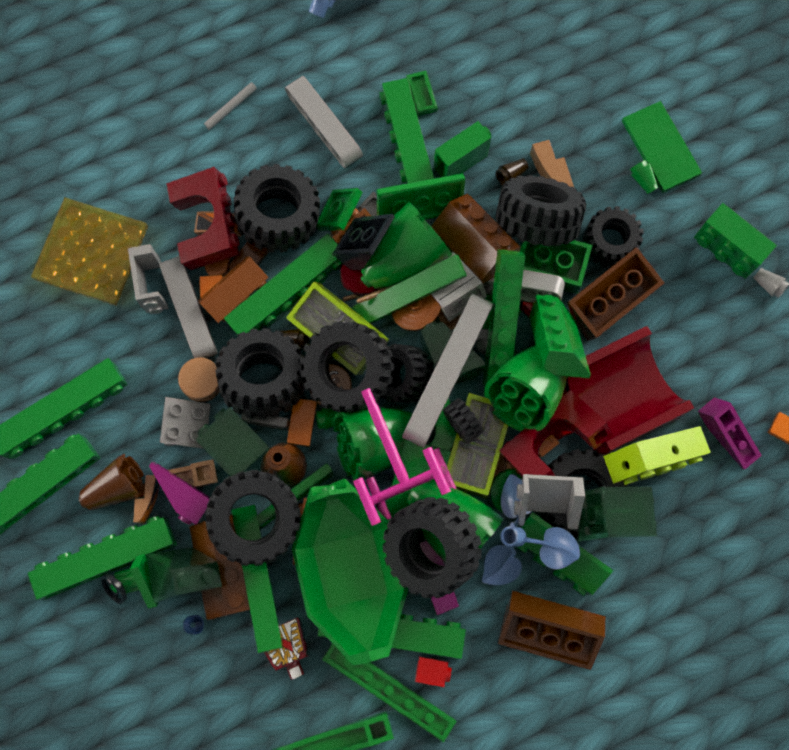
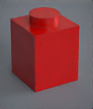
M419 656L415 682L444 687L445 682H450L452 668L448 667L447 661Z

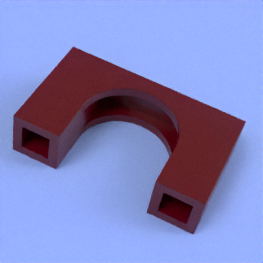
M211 167L166 183L170 204L181 211L202 203H211L214 209L212 224L206 232L200 236L177 243L180 262L183 266L194 270L239 255L238 246L240 242L234 231L236 223L230 211L232 202L226 190L228 182L224 173H221L215 167Z
M570 390L562 396L554 415L545 428L540 431L524 428L523 431L508 441L499 451L506 462L522 479L523 474L555 476L552 470L539 458L540 447L547 437L559 431H571L578 434L595 450L613 434L607 422Z

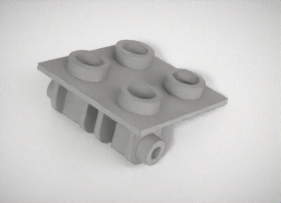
M165 397L160 443H164L166 446L180 445L205 449L210 404Z

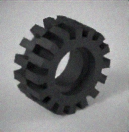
M457 398L443 409V413L450 422L451 427L467 444L484 433L483 427L475 417V414L471 412L468 405L466 406L465 402L460 398Z

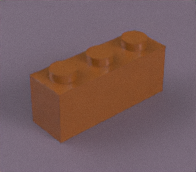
M247 255L206 292L198 302L218 323L221 320L225 322L224 317L249 298V295L254 290L257 291L267 283L265 280L268 276Z

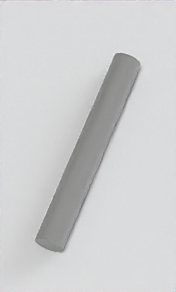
M252 82L210 117L204 123L205 127L208 130L214 127L257 89Z

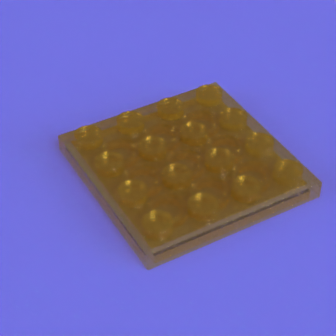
M64 197L31 278L117 306L131 271L128 248L141 246L148 225L145 222Z

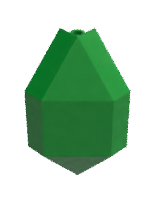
M344 478L329 485L310 488L300 520V528L296 533V539L292 546V553L307 617L355 666L389 656L408 593V587L403 588L399 584V579L392 576L390 573L392 570L389 565H386L384 559L387 556L386 553H383V543L386 542V540H383L384 531L388 529L387 524L389 520L376 509L381 522L372 526L357 490Z

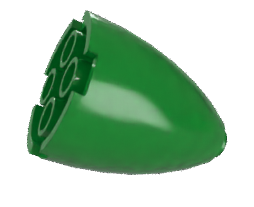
M410 202L394 215L395 218L364 269L361 270L363 276L360 279L368 288L371 286L374 289L392 287L446 260L452 255L438 234Z
M534 346L517 354L499 368L487 382L484 394L485 398H489L494 407L493 413L506 425L519 431H523L524 428L540 431L546 427L561 401L567 376L553 375L543 370L541 354L538 348Z
M368 408L352 412H339L334 415L333 431L338 432V446H336L347 476L352 475L353 481L361 477L365 479L392 467ZM379 408L397 451L401 456L406 440L402 436L413 413L399 409Z
M426 482L406 492L409 495L407 498L408 505L420 499L434 497L436 500L438 498L447 499L448 504L454 502L460 506L459 510L461 512L466 511L470 516L468 519L471 524L475 523L477 527L475 532L477 536L480 535L481 544L478 546L480 549L504 519L483 502L460 490L449 487L451 492L441 495L437 483ZM420 528V532L431 548L446 562L445 550L440 540L430 531Z

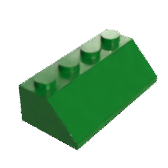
M535 295L529 318L535 344L541 354L543 370L553 375L590 378L591 374L575 318L558 297Z
M533 512L525 518L524 526H520L526 532L527 538L543 541L545 531L553 527ZM525 542L522 546L515 547L523 553H526V551L535 556L533 560L545 568L546 565H544L540 558V549L543 545ZM579 546V559L565 568L553 569L554 572L552 574L563 582L565 580L573 584L572 589L580 595H593L611 575L613 570Z

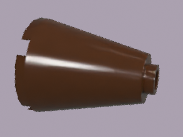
M275 444L262 457L261 472H267L278 477L289 488L297 485L306 474V457L302 450L293 444Z
M125 454L118 456L80 490L79 502L81 506L92 511L145 496V484L141 480V477L144 476L143 471L131 456L125 457Z

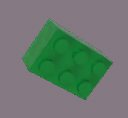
M724 203L717 208L693 237L701 247L710 250L717 260L725 262L736 275L745 279L762 264L777 246Z
M574 240L566 245H550L548 247L541 244L533 245L530 242L524 241L520 248V251L525 255L524 270L560 276L565 281L563 291L577 295L582 286L592 245Z

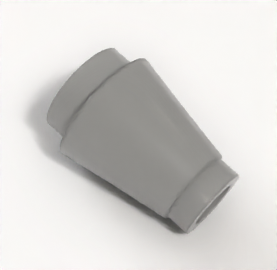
M763 268L753 278L772 297L776 296L779 298L789 286V283L785 281L786 278Z

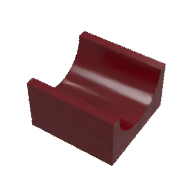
M648 326L587 355L586 360L591 374L590 378L567 376L565 385L567 393L570 390L573 391L607 422L613 434L595 449L597 454L608 455L681 418L694 409L691 401L683 400L677 396L662 377L652 355L650 347V336L652 333Z

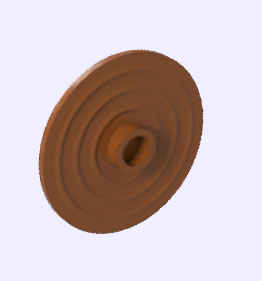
M429 295L392 313V316L401 328L417 331L428 327L436 320L441 312V306L432 295Z

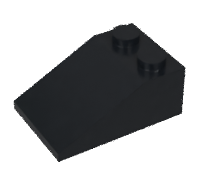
M393 214L354 218L332 255L350 270L364 269L395 216Z

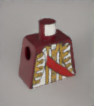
M300 617L279 625L283 648L264 652L275 671L286 666L291 680L304 674L299 660L309 656Z

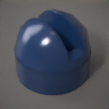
M190 615L183 621V630L187 634H200L204 628V621L199 615ZM195 623V627H191L190 624Z

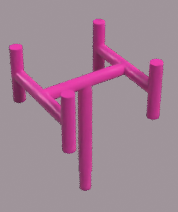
M368 388L361 393L400 482L397 485L380 491L375 477L368 478L366 483L372 494L370 496L362 477L353 481L371 525L373 526L381 522L374 505L377 506L378 511L387 520L391 519L392 517L385 500L435 479L441 495L451 492L449 487L457 489L439 448L433 450L432 447L423 450L430 470L409 479L371 389Z

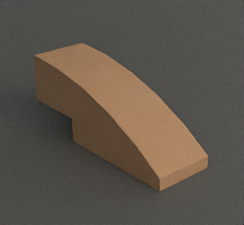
M550 140L532 144L530 155L540 176L547 179H556L558 182H564L568 186L574 187L565 158H555Z

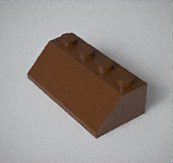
M468 193L450 201L431 226L448 249L459 255L460 260L477 276L482 284L494 278L497 249L520 251V246Z
M636 247L569 300L567 304L570 313L575 318L578 329L590 341L600 336L665 282Z
M231 514L229 516L230 525L236 533L233 515ZM206 521L191 526L190 533L206 619L211 620L250 611L242 565L236 561L234 563L229 561L226 556L216 550V547L209 539Z
M512 590L506 607L498 644L591 670L605 638L606 616Z

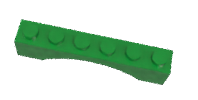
M387 711L270 750H358L394 739V734Z

